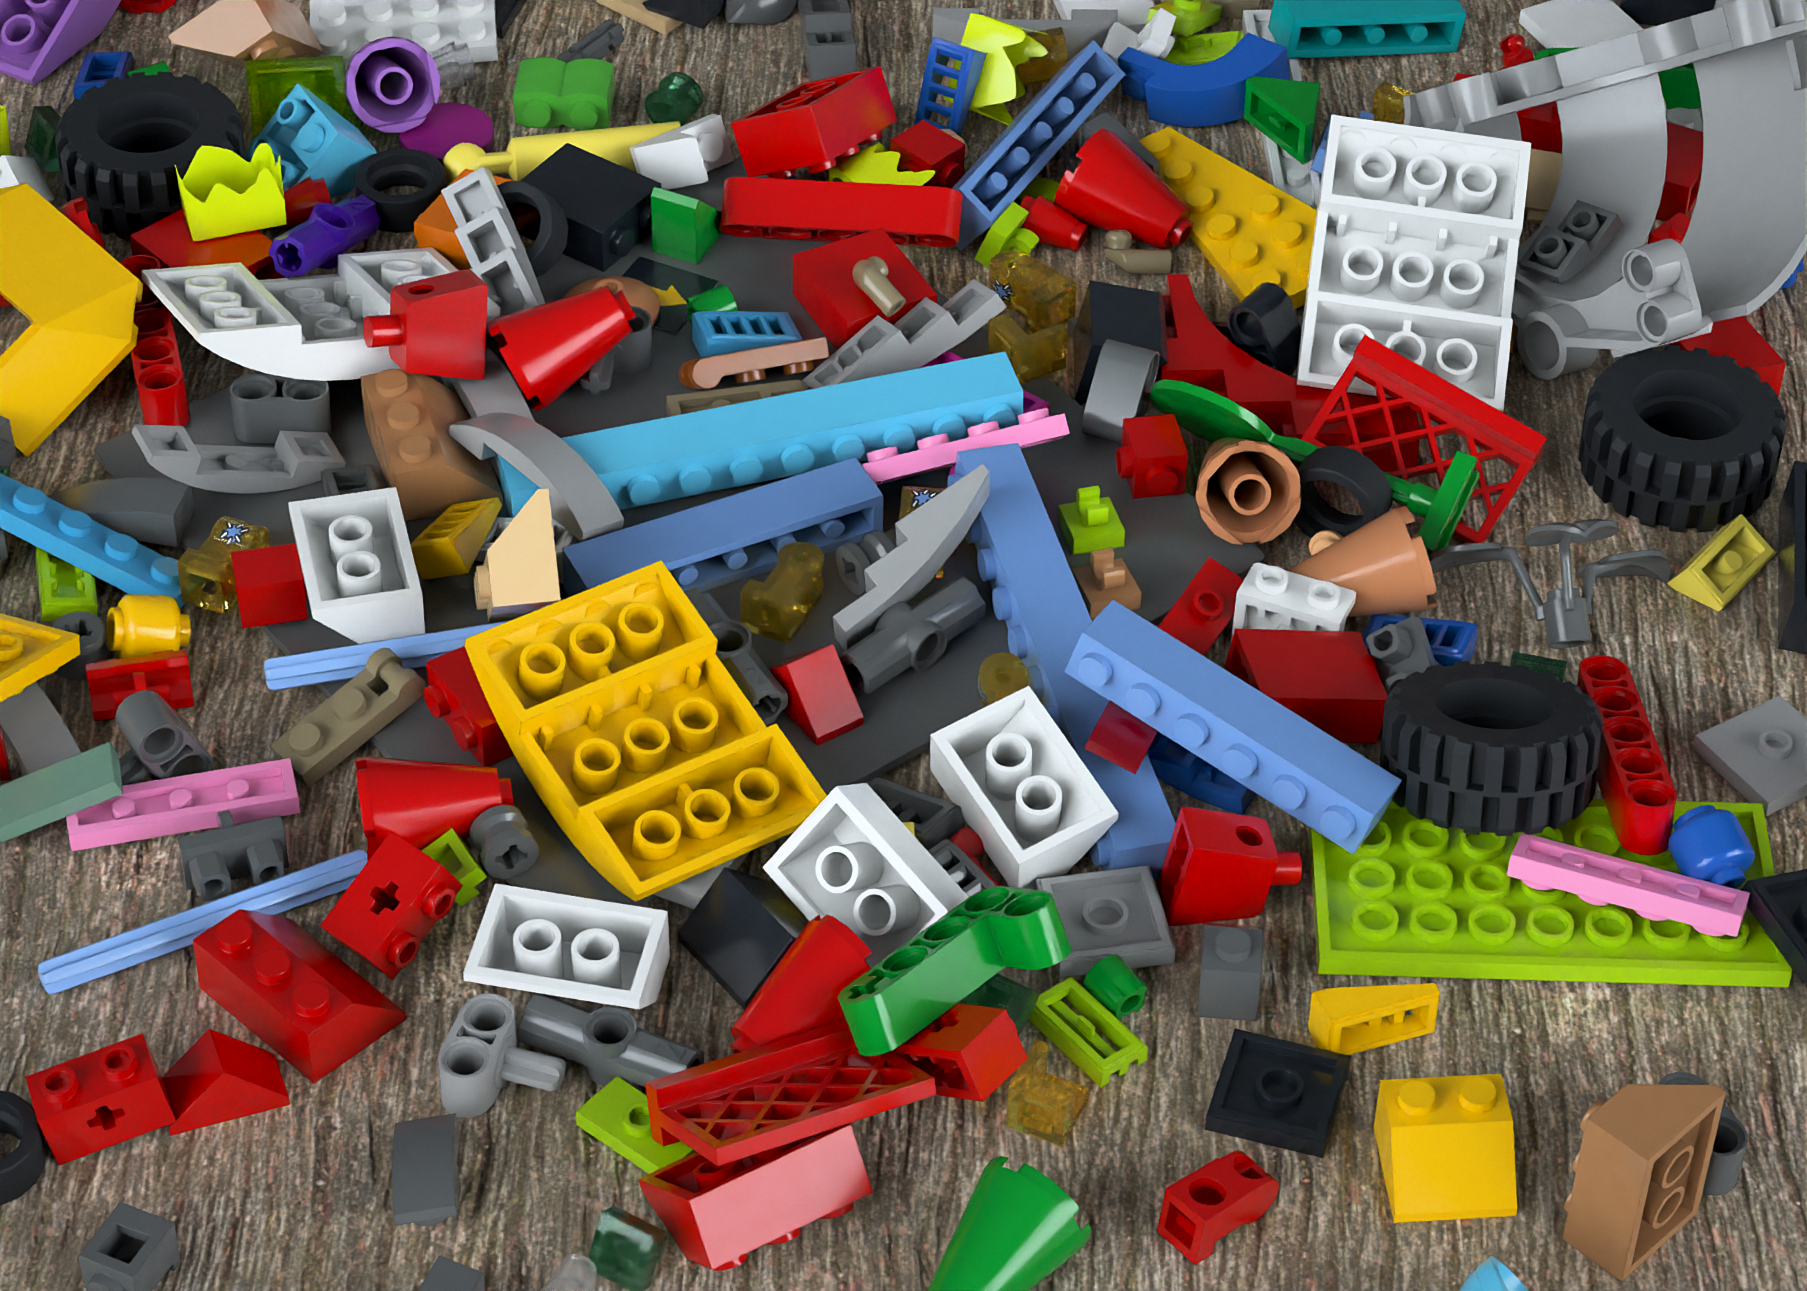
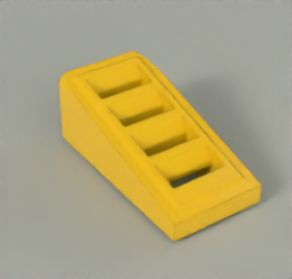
M498 497L452 504L410 544L415 566L422 580L469 573L502 507Z
M1435 983L1338 987L1313 991L1311 994L1308 1029L1318 1048L1345 1055H1352L1430 1034L1435 1031L1440 990ZM1412 1009V1015H1405V1011Z

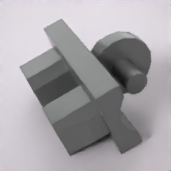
M1414 615L1394 625L1389 624L1370 633L1366 638L1371 655L1375 657L1377 671L1387 695L1407 675L1415 671L1424 673L1427 667L1439 665V662H1435L1421 618Z
M229 809L217 812L218 829L177 838L186 889H196L201 899L205 902L224 897L232 891L231 880L252 876L254 885H258L284 876V868H289L285 830L281 816L234 825Z

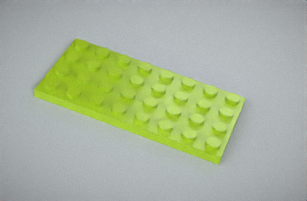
M1593 799L1579 817L1575 820L1570 819L1565 826L1557 829L1546 827L1542 833L1531 834L1681 874L1668 849L1661 854L1647 856L1632 853L1623 848L1616 836L1604 799ZM1392 800L1381 820L1354 855L1308 826L1318 974L1789 988L1792 975L1791 966L1748 907H1746L1737 937L1727 934L1723 936H1710L1698 932L1690 924L1671 919L1663 921L1646 919L1638 915L1634 909L1611 903L1608 905L1590 904L1580 899L1578 894L1555 888L1550 890L1534 889L1525 885L1521 879L1507 876L1511 854L1521 833L1525 832H1516L1512 836H1496L1495 833L1480 832V835L1464 833L1463 829L1455 827L1445 829L1433 825L1432 820L1427 818L1420 820L1410 815L1406 807L1400 808ZM1676 801L1673 825L1684 813L1703 805H1713L1716 809L1731 811L1737 817L1755 851L1753 864L1744 873L1746 880L1737 890H1741L1748 880L1775 875L1762 803Z

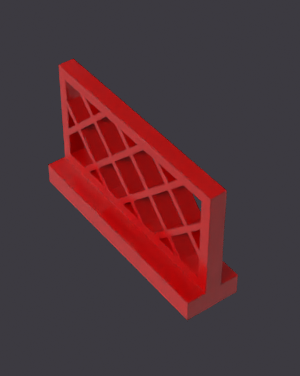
M1364 335L1354 351L1353 359L1300 440L1318 447H1327V445L1316 439L1325 425L1346 421L1352 445L1343 447L1354 449L1361 454L1391 447L1397 471L1388 472L1387 474L1409 482V478L1436 473L1439 485L1441 486L1445 477L1444 471L1449 469L1453 458L1441 461L1435 437L1449 433L1461 436L1466 441L1469 455L1477 458L1478 462L1474 470L1480 472V478L1477 482L1479 489L1473 491L1469 501L1482 498L1487 517L1478 532L1459 521L1453 535L1466 543H1485L1529 471L1533 470L1540 459L1547 437ZM1355 377L1375 388L1379 403L1350 408L1346 391ZM1385 394L1394 398V400L1387 401ZM1341 401L1343 411L1333 413ZM1410 407L1420 413L1424 429L1396 435L1390 411ZM1382 413L1388 437L1360 443L1354 419ZM1430 419L1440 425L1432 427ZM1427 439L1433 463L1405 469L1399 445ZM1476 445L1485 451L1477 453ZM1499 458L1517 468L1509 482L1487 487L1480 462ZM1501 494L1495 505L1492 506L1490 496Z
M846 1019L645 1082L652 1139L663 1147L682 1141L716 1166H721L936 1095L934 1077L891 1051L876 1056H863L859 1054Z

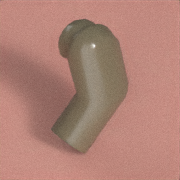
M1109 230L1105 236L1107 247H1103V251L1108 260L1131 274H1170V249L1138 250L1131 247L1132 236L1128 230Z
M877 256L869 257L867 260H860L853 267L852 274L855 284L870 297L887 317L894 315L904 306L906 299L886 278L889 272L887 264Z

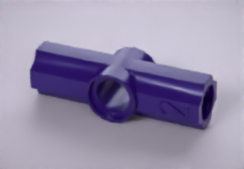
M362 194L354 199L346 198L336 205L330 203L316 204L306 222L274 239L269 254L273 258L275 270L289 279L295 275L304 276L317 267L321 269L336 268L339 254H343L346 250L377 232L381 218L377 214L376 203Z

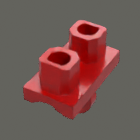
M168 650L154 652L152 655L125 659L114 658L85 664L94 721L114 719L116 711L123 700L133 693L143 690L156 692L173 709L194 706L186 650Z

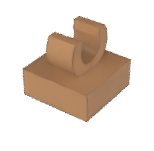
M1112 547L1091 552L1090 565L1072 569L1071 572L1091 619H1095L1112 599L1129 610L1140 608L1142 592L1123 559H1114Z

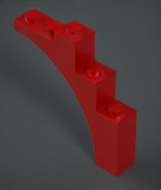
M1167 274L1166 295H1162L1165 304L1168 363L1158 368L1155 382L1164 379L1176 380L1208 389L1252 412L1267 424L1275 434L1301 439L1332 390L1297 385V379L1261 363L1234 345L1209 321L1194 297L1188 275ZM1346 392L1351 409L1379 403L1377 397ZM1386 397V400H1387V401H1389V400H1394V398H1387V397ZM1341 401L1333 413L1343 411ZM1406 407L1390 411L1396 435L1420 430L1415 410ZM1382 413L1354 419L1360 443L1388 437ZM1346 421L1325 425L1316 438L1327 446L1336 445L1343 447L1352 445ZM1420 440L1399 445L1405 469L1417 465ZM1391 447L1363 453L1383 472L1397 471ZM1293 462L1296 469H1298L1300 464Z

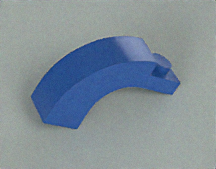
M1247 33L1224 56L1199 65L1172 64L1131 47H1128L1118 57L1119 68L1126 74L1121 79L1122 93L1136 100L1146 102L1150 120L1174 126H1212L1243 118L1246 79L1257 76L1290 80L1287 47L1251 33Z

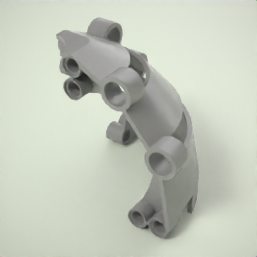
M1737 0L1724 4L1720 8L1496 72L1472 76L1403 97L1405 111L1403 125L1522 141L1517 112L1556 101L1562 132V164L1559 183L1546 217L1531 237L1518 247L1511 313L1513 323L1518 326L1517 343L1523 363L1532 374L1544 380L1555 379L1590 367L1596 360L1599 349L1643 351L1694 334L1712 322L1749 315L1773 296L1794 272L1807 251V88L1801 89L1793 39L1807 35V0ZM1693 63L1700 92L1703 117V162L1696 205L1681 245L1673 239H1663L1645 245L1661 202L1667 164V122L1658 72ZM1577 200L1619 215L1623 224L1622 228L1606 248L1587 267L1571 279L1560 284L1520 269L1519 261L1544 226L1557 229Z

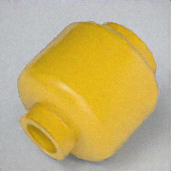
M127 594L122 597L117 607H111L108 611L106 621L107 646L110 651L117 652L119 659L152 655L154 652L168 650L179 651L180 647H187L191 634L189 615L180 614L176 600L169 595Z

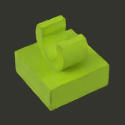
M1013 201L990 227L974 259L988 269H991L1003 256L1008 265L1020 270L1031 256L1029 253L1040 240L1032 231L1021 228L1029 212Z
M1098 485L1077 489L1076 502L1059 505L1058 523L1073 555L1111 547H1124L1125 529L1110 497L1100 498V488Z
M452 828L422 850L423 853L440 863L463 885L455 898L459 906L463 907L480 894L475 886L486 879L487 876L462 838Z

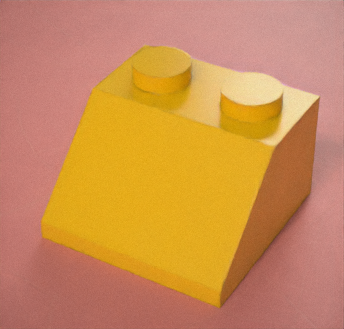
M1502 1074L1380 1080L1373 1128L1394 1223L1516 1216L1517 1188L1513 1118Z

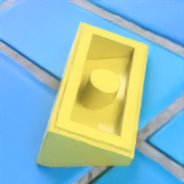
M1740 514L1716 532L1667 584L1674 590L1719 612L1765 566L1776 552L1747 519Z

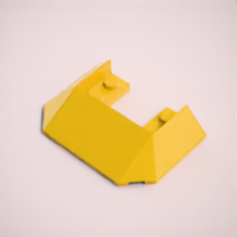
M24 183L0 188V295L32 322L21 336L0 356V416L9 419L15 447L28 458L136 346L138 327L133 323L135 303L141 302L143 283L31 186Z

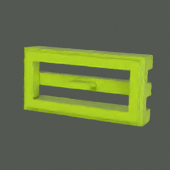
M1072 976L1026 1001L1025 1017L1100 1088L1110 1083L1111 1074L1115 1073L1120 1077L1127 1073L1131 1062L1138 1066L1147 1061L1148 1047ZM1064 997V998H1065L1068 1002H1070L1082 1015H1079V1016L1076 1015V1014H1075L1062 1000H1060V999H1062V998ZM1095 1028L1101 1031L1120 1050L1116 1052L1095 1032Z

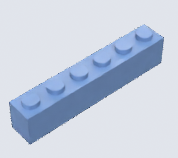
M1094 40L1059 69L953 186L952 189L963 194L959 243L956 245L960 251L995 223L1008 206L1126 75Z
M856 457L564 547L562 548L564 589L569 597L662 560L683 592L696 587L700 592H705L777 569L779 556H781L779 562L784 559L781 567L834 551L839 546L848 542L855 544L862 542L866 534L875 530L883 532V494Z
M1113 599L1082 632L1064 671L1353 855L1381 820L1402 782L1398 777Z

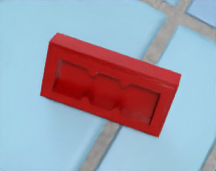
M1209 557L1158 628L1205 657L1234 617L1236 594L1244 579Z

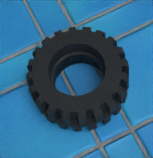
M158 71V75H145V72L132 73L131 77L120 80L119 77L106 80L104 86L100 88L93 86L84 91L81 100L75 98L67 107L56 127L57 135L55 142L66 203L83 196L90 209L87 214L91 224L96 223L99 231L103 234L116 233L119 239L130 240V235L183 209L176 168L181 180H183L196 152L202 145L232 150L246 160L242 120L240 113L236 110V105L216 86L208 82L200 84L196 77L186 74L182 77H175L172 72Z
M1665 346L1662 351H1654L1653 348L1638 351L1634 354L1633 358L1626 355L1618 359L1595 379L1594 386L1590 388L1587 397L1578 460L1582 464L1581 471L1589 486H1593L1592 490L1605 504L1608 502L1613 503L1615 512L1626 518L1632 515L1639 518L1640 524L1652 528L1656 524L1667 526L1669 531L1684 532L1686 528H1696L1697 532L1712 531L1716 528V525L1722 524L1725 526L1740 514L1748 517L1762 506L1764 500L1769 498L1774 488L1786 432V415L1778 396L1768 382L1761 383V378L1756 371L1749 366L1745 368L1738 366L1734 358L1724 354L1721 357L1709 354V350L1694 347L1693 351L1680 350V346Z
M1469 661L1454 662L1453 666L1446 667L1441 664L1427 667L1424 673L1415 671L1407 675L1387 696L1384 704L1380 767L1402 780L1392 801L1400 808L1406 807L1410 815L1420 820L1427 818L1432 820L1435 826L1445 829L1455 827L1463 829L1464 833L1480 835V832L1495 833L1496 836H1512L1516 832H1525L1527 835L1542 833L1546 827L1557 829L1565 826L1570 819L1575 820L1594 799L1603 726L1602 717L1593 700L1588 694H1583L1580 687L1570 681L1564 683L1560 681L1557 675L1546 671L1538 673L1531 671V667L1517 664L1515 667L1500 665V662L1484 661V664H1470Z

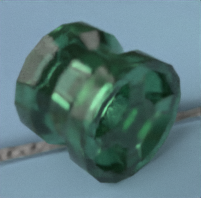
M670 72L660 81L659 86L648 94L645 100V111L654 124L679 121L680 126L687 124L690 116L701 108L703 92L699 84L689 75L682 72Z

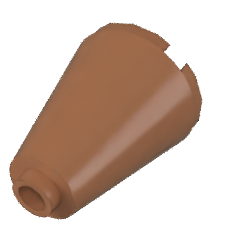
M1226 437L1215 441L1205 452L1196 483L1195 498L1202 520L1214 535L1237 545L1271 541L1289 528L1299 512L1301 504V484L1298 470L1291 459L1274 445L1257 440Z
M1407 506L1391 509L1288 570L1289 572L1320 581L1331 582L1337 586L1355 591V603L1347 617L1426 611L1437 607L1438 603L1430 596L1436 594L1437 591L1422 537H1410L1405 524L1415 522Z

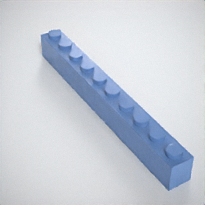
M1018 443L957 451L955 474L948 476V487L982 464L990 471V495L965 535V539L968 544L974 543L976 546L980 577L983 582L989 581L991 584L995 615L998 620H1005L1008 627V645L1011 656L1014 660L1020 659L1024 668V687L1030 686L1119 813L1118 820L1089 849L1092 862L1096 867L1102 866L1104 871L1149 865L1153 879L1158 880L1176 823L1147 754L1136 774H1133L1084 749L1109 700L1064 672L1082 632L1092 620Z

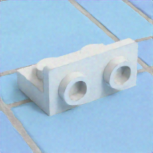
M1254 563L1236 594L1232 637L1235 629L1344 632L1346 618L1355 603L1356 592L1331 582L1320 581L1289 572L1277 566Z

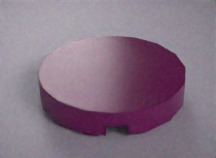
M453 102L434 104L426 119L419 126L405 132H399L400 148L424 151L436 157L442 165L446 153L457 144L472 143L482 148L485 153H491L495 145L492 120L482 110L468 104Z

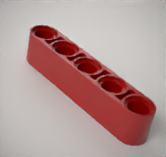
M732 177L724 181L720 231L727 235L744 238L836 242L883 228L896 245L953 247L959 243L963 194L955 189L936 186Z
M149 255L127 257L119 263L143 283L141 302L135 303L133 323L138 327L136 346L131 351L144 424L186 426L190 421L191 414L171 313L142 281V270L161 269L160 262L157 258Z
M1596 655L1587 657L1579 664L1577 686L1580 687L1583 694L1590 696L1602 717L1603 726L1597 782L1616 836L1622 847L1632 853L1647 856L1661 854L1668 849L1669 838L1672 834L1677 800L1675 787L1627 665L1621 660L1610 656Z

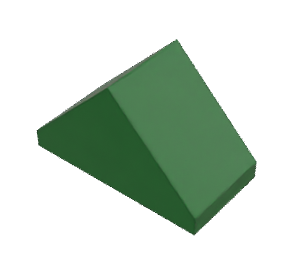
M1257 76L1246 79L1244 119L1273 140L1302 165L1310 162L1318 121L1321 83Z
M654 186L651 194L653 252L697 265L723 233L720 231L721 211L698 199Z

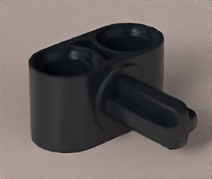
M1261 283L1228 313L1227 321L1211 322L1234 345L1261 363L1289 376L1298 368L1302 330L1289 295L1275 283Z

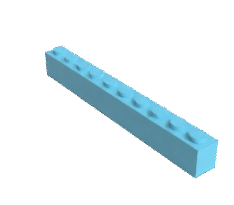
M999 352L578 434L561 439L587 462L605 485L619 510L799 475L854 457L859 462L868 461L867 453L897 446L899 454L919 450L917 441L931 436L947 433L949 442L968 438L967 428L987 422L998 421L1000 429L1019 425L1017 416L1023 414V389L1006 352ZM498 454L501 490L510 518H514L532 495L541 488Z

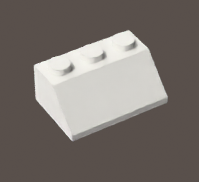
M396 487L288 502L313 619L358 644L425 634L423 594Z
M1030 686L930 735L931 772L953 804L961 807L963 819L970 829L979 835L985 851L1010 887L1035 890L1036 879L1057 877L1068 873L1118 820V811Z
M867 783L836 786L762 867L809 921L819 914L821 919L826 915H830L849 927L873 952L866 959L870 968L969 898Z
M495 883L463 972L464 981L642 1009L656 1002L670 959L668 911Z

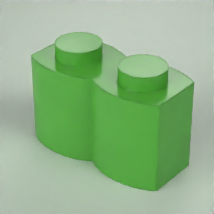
M534 57L521 61L513 93L515 123L529 128H553L563 124L578 130L602 129L609 126L616 92L614 65L604 60L592 58L577 59L568 63L548 57Z

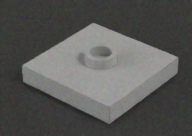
M1780 695L1695 735L1693 750L1750 803H1762L1765 817L1807 797V719Z
M1149 865L1036 879V890L1047 891L1053 895L1072 948L1071 953L1064 960L1056 964L1059 978L1085 975L1098 961L1114 954L1119 955L1131 969L1174 963L1175 946Z

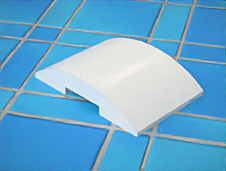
M1331 115L1309 265L1297 385L1333 390L1353 359L1356 347L1364 335L1503 412L1513 323L1511 313L1519 239L1523 228L1531 153L1530 142ZM1355 377L1346 391L1377 396L1373 386Z
M433 247L339 254L338 274L257 280L241 262L142 270V281L199 344L217 355L241 366L271 375L303 380L332 381L360 379V376L379 373L388 369H401L390 358L389 346L367 347L363 335L365 317L390 315V293L395 286L459 270ZM487 297V322L496 317H500V307Z

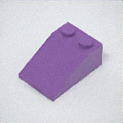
M0 0V73L32 85L38 84L103 32L121 0Z

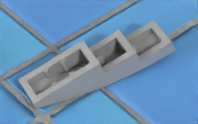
M481 167L442 189L441 192L458 226L454 231L472 267L471 270L488 285V297L500 307V316L545 304L526 250L491 171Z
M973 279L942 307L925 297L894 325L877 315L804 378L802 382L807 385L809 390L920 368L966 340L1007 307L995 291Z
M984 464L895 523L897 547L864 569L866 594L833 616L835 639L845 651L875 632L880 617L893 604L898 602L908 604L932 580L964 539L990 495V471Z

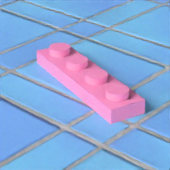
M1048 408L1018 415L1019 425L1000 429L998 421H992L967 428L968 438L949 442L947 433L918 440L919 450L900 455L897 446L876 450L866 454L868 463L862 464V467L877 486L952 467L956 463L957 451L1018 443L1020 449L1062 439L1070 434L1065 413L1050 417Z
M286 758L123 785L122 795L67 816L66 822L71 851L218 827L217 812L229 809L233 824L276 816L300 813V805L291 759Z
M1521 833L1511 854L1507 876L1521 879L1525 885L1534 889L1550 890L1555 888L1578 894L1580 899L1590 904L1608 905L1611 903L1634 909L1638 915L1646 919L1655 921L1671 919L1690 924L1698 932L1710 936H1723L1727 934L1737 937L1750 895L1749 892L1534 835H1527L1526 833Z

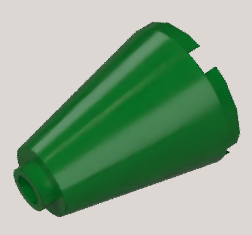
M999 1156L993 1158L981 1173L927 1291H1029L1085 1246L1090 1239L1091 1227L1087 1223L1082 1229L1079 1228L1073 1219L1080 1210L1078 1205L1055 1182L1025 1163L1015 1172L1002 1167L1008 1160V1157Z

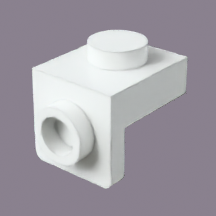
M1160 8L1139 34L1119 22H1114L1108 31L1102 50L1118 67V57L1128 47L1164 60L1175 42V38L1170 34L1176 16Z

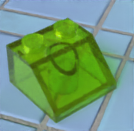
M343 56L246 61L254 138L260 134L277 111L280 103L287 98L297 83L307 88L349 121V104L345 94L346 68Z

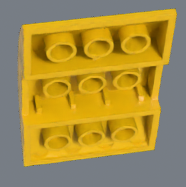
M662 560L465 639L466 651L487 702L513 754L540 799L585 859L611 885L635 902L795 832L827 797L779 726L773 724L766 727L716 655L717 638Z

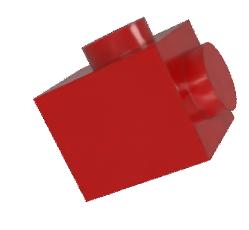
M925 120L918 122L890 140V151L899 152L900 154L897 166L898 172L936 171L934 176L923 186L952 189L965 174V144Z
M1175 414L1124 418L1121 447L1116 449V467L1119 478H1127L1133 499L1185 494L1188 452Z
M296 543L231 552L235 591L242 629L308 619L305 598L308 595Z

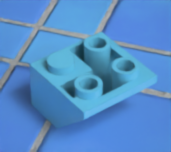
M299 83L296 84L287 98L280 103L275 114L260 134L254 138L245 152L246 161L250 162L260 143H267L272 149L275 165L278 163L280 155L283 191L309 176L312 181L323 177L331 198L351 192L355 187L354 174L359 164L371 155L378 153L358 128Z

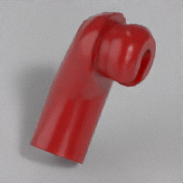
M1512 34L1501 40L1500 49L1503 52L1501 59L1504 66L1499 70L1534 61L1532 51L1529 46H1525V39L1522 35Z

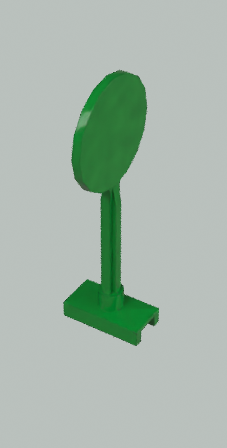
M1168 379L1157 381L1150 393V400L1161 413L1175 414L1180 427L1211 443L1226 437L1262 441L1279 448L1291 461L1300 465L1306 456L1321 448L1297 438L1277 435L1256 415L1232 400L1187 382ZM1458 450L1439 489L1419 481L1413 484L1383 472L1391 487L1392 501L1407 506L1410 512L1425 518L1417 537H1422L1428 557L1435 551L1448 546L1480 478V472L1474 470L1478 462L1477 458Z

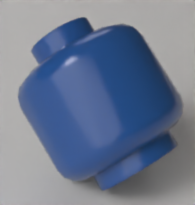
M1703 805L1684 813L1675 821L1673 825L1675 831L1669 838L1668 850L1681 875L1737 889L1745 882L1746 877L1744 873L1753 864L1755 851L1739 820L1731 811L1716 809L1713 805Z

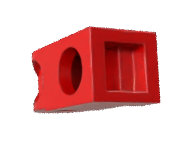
M1233 1151L1220 1159L1216 1158L1166 1188L1157 1232L1194 1265H1197L1213 1254L1216 1241L1242 1224H1251L1262 1217L1276 1199L1279 1183L1243 1151Z

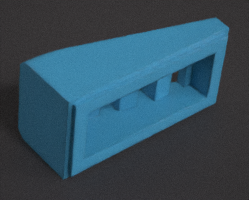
M702 311L692 313V341L701 357L803 340L788 312ZM782 330L784 334H774V332Z

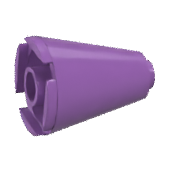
M383 37L364 44L352 52L347 64L345 94L354 114L366 125L384 133L405 132L419 126L426 119L433 105H436L440 96V75L434 59L420 45L402 37Z

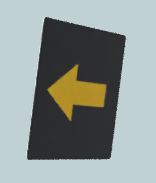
M638 257L622 275L623 277L639 280L656 292L660 301V315L653 327L676 333L688 319L686 298L715 288L719 283L717 280L644 257Z

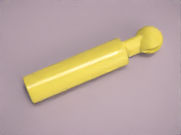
M679 121L514 137L511 138L506 151L485 153L482 148L472 143H460L446 153L443 159L446 179L450 184L465 168L476 171L481 167L489 169L492 175L508 173L512 180L520 181L562 146L569 143L637 173L629 147L681 126Z

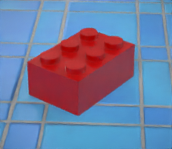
M881 66L801 83L733 121L731 126L747 176L758 177L767 175L768 178L784 179L796 174L797 168L807 166L809 173H816L837 165L835 159L855 154L860 151L859 145L882 138L881 130L896 122L897 118Z

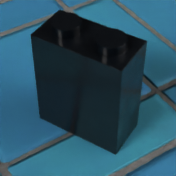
M569 143L562 146L520 180L543 190L554 198L564 210L569 228L567 245L562 254L602 272H605L620 258L625 257L635 245L652 233L651 194L654 186L662 189L661 183ZM524 204L512 209L510 215L518 234L535 241L540 232L541 216L539 211L530 204Z

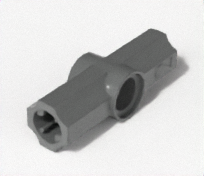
M962 577L957 581L952 580L913 607L905 602H898L889 607L880 617L875 632L838 655L854 695L860 697L865 693H872L910 666L917 671H925L937 663L943 655L949 640L985 617L986 603L979 595L976 585Z
M697 587L685 591L684 593L718 640L716 655L764 724L767 725L775 722L779 713L788 705V695L753 650L752 635L749 628L743 623L730 620L710 593H702Z
M534 993L525 1006L524 1015L518 1027L520 1042L585 1065L586 1074L589 1078L603 1086H606L618 1076L626 1082H632L646 1088L645 1082L704 1064L703 1051L638 1028L632 1013L616 1006H606L591 1011L547 994L539 995Z

